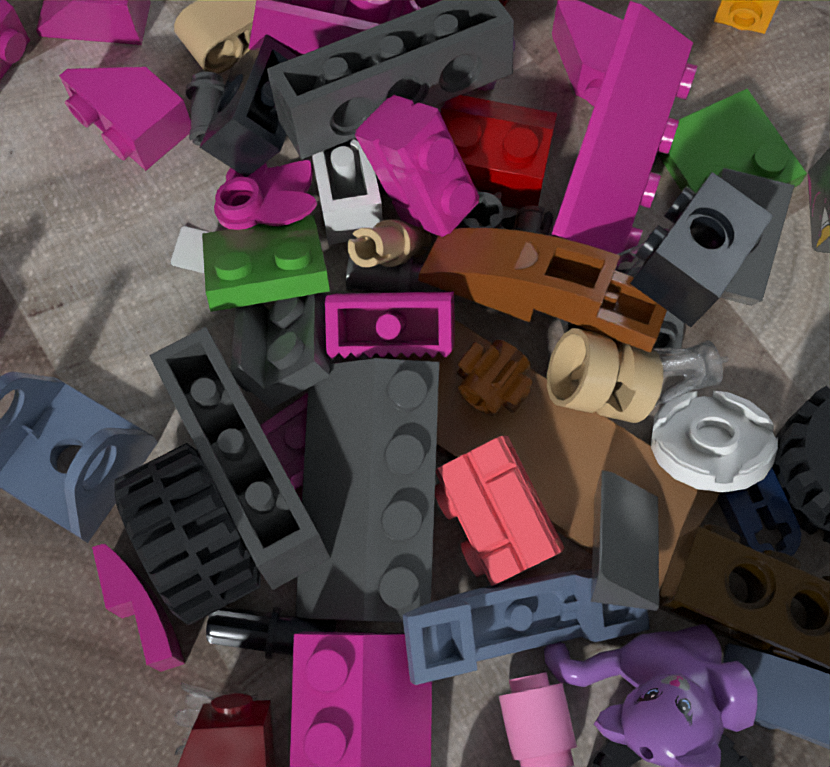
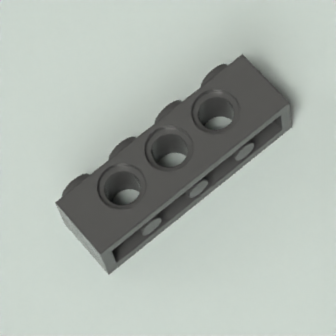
M442 0L267 68L279 122L302 160L356 138V129L387 98L393 95L413 100L414 104L422 103L435 106L513 74L514 20L499 0Z
M207 327L149 355L246 547L272 590L330 559L318 531Z

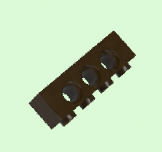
M710 524L704 525L703 528L698 526L678 537L659 593L658 609L695 625L705 624L712 632L753 650L830 674V576L819 578L801 570L800 561L785 553L773 550H764L761 553L740 544L741 537L737 533L721 526ZM731 572L740 575L747 585L748 596L745 603L739 601L730 590L729 576ZM793 598L797 599L806 610L807 621L804 628L800 627L791 615L790 604Z

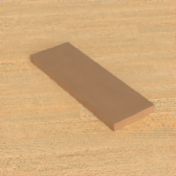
M455 320V346L446 358L440 352L433 358L427 352L421 358L414 352L408 358L402 352L396 358L390 353L384 358L377 353L373 356V358L439 362L436 450L454 460L502 435L509 436L556 531L590 554L593 553L594 497L601 470L615 473L657 496L659 589L663 584L678 537L700 526L721 493L696 489L674 479L658 464L650 445L607 417L600 416L596 411L588 413L555 405L549 397L547 379L531 368L525 375L533 380V384L529 388L531 392L515 413L510 412L503 405L494 416L477 410L458 391V386L464 379L456 373L460 368L457 363L475 341L486 350L492 343Z

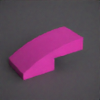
M105 543L92 547L105 607L120 618L135 615L146 665L160 672L184 665V658L172 624L150 586L128 562Z

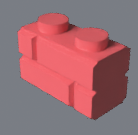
M502 435L436 469L435 473L440 483L435 485V498L448 520L458 517L468 540L461 543V549L467 564L476 577L486 574L491 586L564 550L565 547L509 436Z

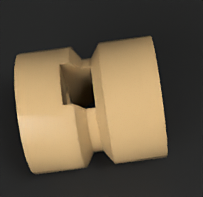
M572 328L564 333L557 342L550 357L547 371V389L549 397L555 405L588 413L596 411L600 416L631 423H638L651 413L659 399L663 384V364L659 353L654 349L650 353L618 340L613 341L610 337L577 328Z

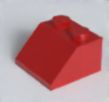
M464 95L447 100L441 108L440 114L478 191L487 192L492 195L498 191L501 192L502 206L518 209L527 205L538 206L557 113Z

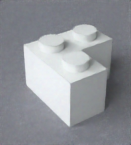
M356 138L312 155L328 245L347 242L349 239H359L353 235L354 231L360 228H373L377 223L383 221L382 202L378 188L382 184Z

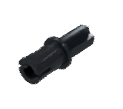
M225 606L209 614L206 625L207 641L211 644L264 651L265 659H272L274 653L293 656L294 634L299 632H335L336 621L330 620L329 622L282 615L281 608L274 607L272 613Z

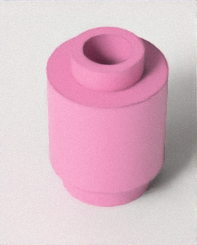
M547 672L509 680L511 693L500 695L499 701L512 760H519L520 767L574 766L571 749L576 748L577 744L563 683L550 685Z

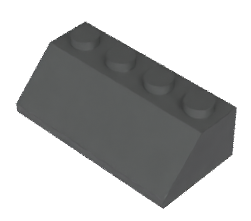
M373 358L330 364L329 377L308 388L302 504L318 531L330 559L297 577L295 617L403 622V614L431 603L439 362Z

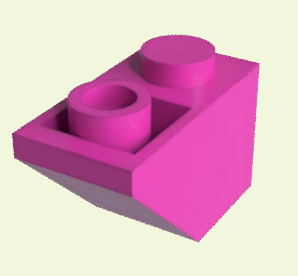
M147 67L66 69L59 75L69 95L65 104L73 116L87 128L94 124L103 132L101 134L102 139L117 157L124 161L130 156L145 171L183 140L191 130V120L184 100Z

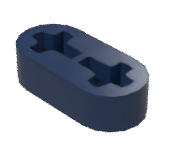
M772 467L763 480L749 488L751 498L746 489L720 493L717 498L731 531L741 537L740 544L761 553L764 550L775 551L770 543L760 545L756 540L755 534L763 529L762 522L758 516L759 513L764 526L768 530L778 528L782 535V539L775 544L776 551L790 556L795 554L801 543L802 534L800 526Z

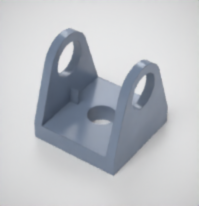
M8 372L0 376V400L13 390H15L9 409L0 419V489L88 543L116 504L114 480L142 466L158 442L153 435L55 377ZM70 446H82L71 462L67 473H60L57 468L59 455Z

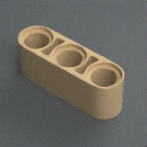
M197 0L183 9L177 16L174 23V32L205 72L222 73L232 68L250 50L249 43L256 0Z

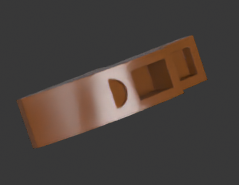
M497 228L454 229L444 237H437L418 278V281L447 292H454L455 295L527 322L531 321L535 310L650 353L667 312L666 309L630 284L634 277L616 271L620 255L586 244L526 231Z

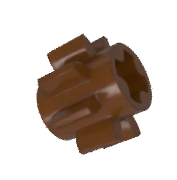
M494 340L487 350L475 341L457 363L460 368L456 373L464 379L458 386L459 393L469 404L484 414L494 416L502 405L510 412L515 413L531 392L529 388L533 384V380L525 376L531 368L529 360L516 347L503 340Z

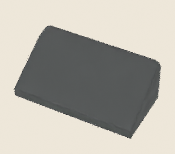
M601 470L594 497L591 602L657 611L659 607L658 497L615 473Z

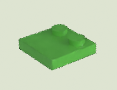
M748 89L679 119L669 153L665 154L657 151L658 156L681 191L687 186L694 192H697L712 172L718 175L723 168L795 185L794 187L800 185L807 175V172Z
M314 215L306 216L289 225L269 226L257 224L248 229H227L202 234L205 291L210 312L330 292L327 269Z

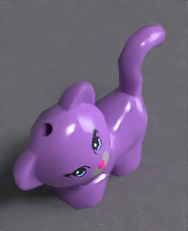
M705 624L675 632L662 631L642 634L620 649L600 652L584 661L571 660L570 652L563 642L546 645L544 648L545 663L551 673L561 683L586 687L603 679L621 675L636 687L627 695L623 704L613 705L601 711L594 725L604 737L613 742L627 745L647 762L663 767H720L721 750L718 745L724 728L738 732L754 724L757 712V689L750 672L738 661L721 663V646L714 633Z

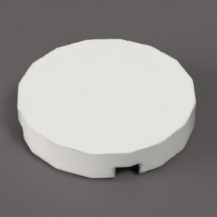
M698 391L686 392L666 401L656 413L651 439L653 454L658 464L674 479L691 487L722 493L747 489L763 480L774 464L778 449V437L776 439L773 434L774 425L764 411L747 399L722 391H713L712 397H697Z

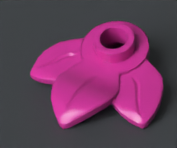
M307 159L270 168L265 163L248 177H244L230 168L226 174V182L219 187L215 195L214 212L219 223L228 229L242 230L251 228L258 223L269 226L289 225L309 215L317 206L316 199L307 193L311 186L313 174L310 160Z

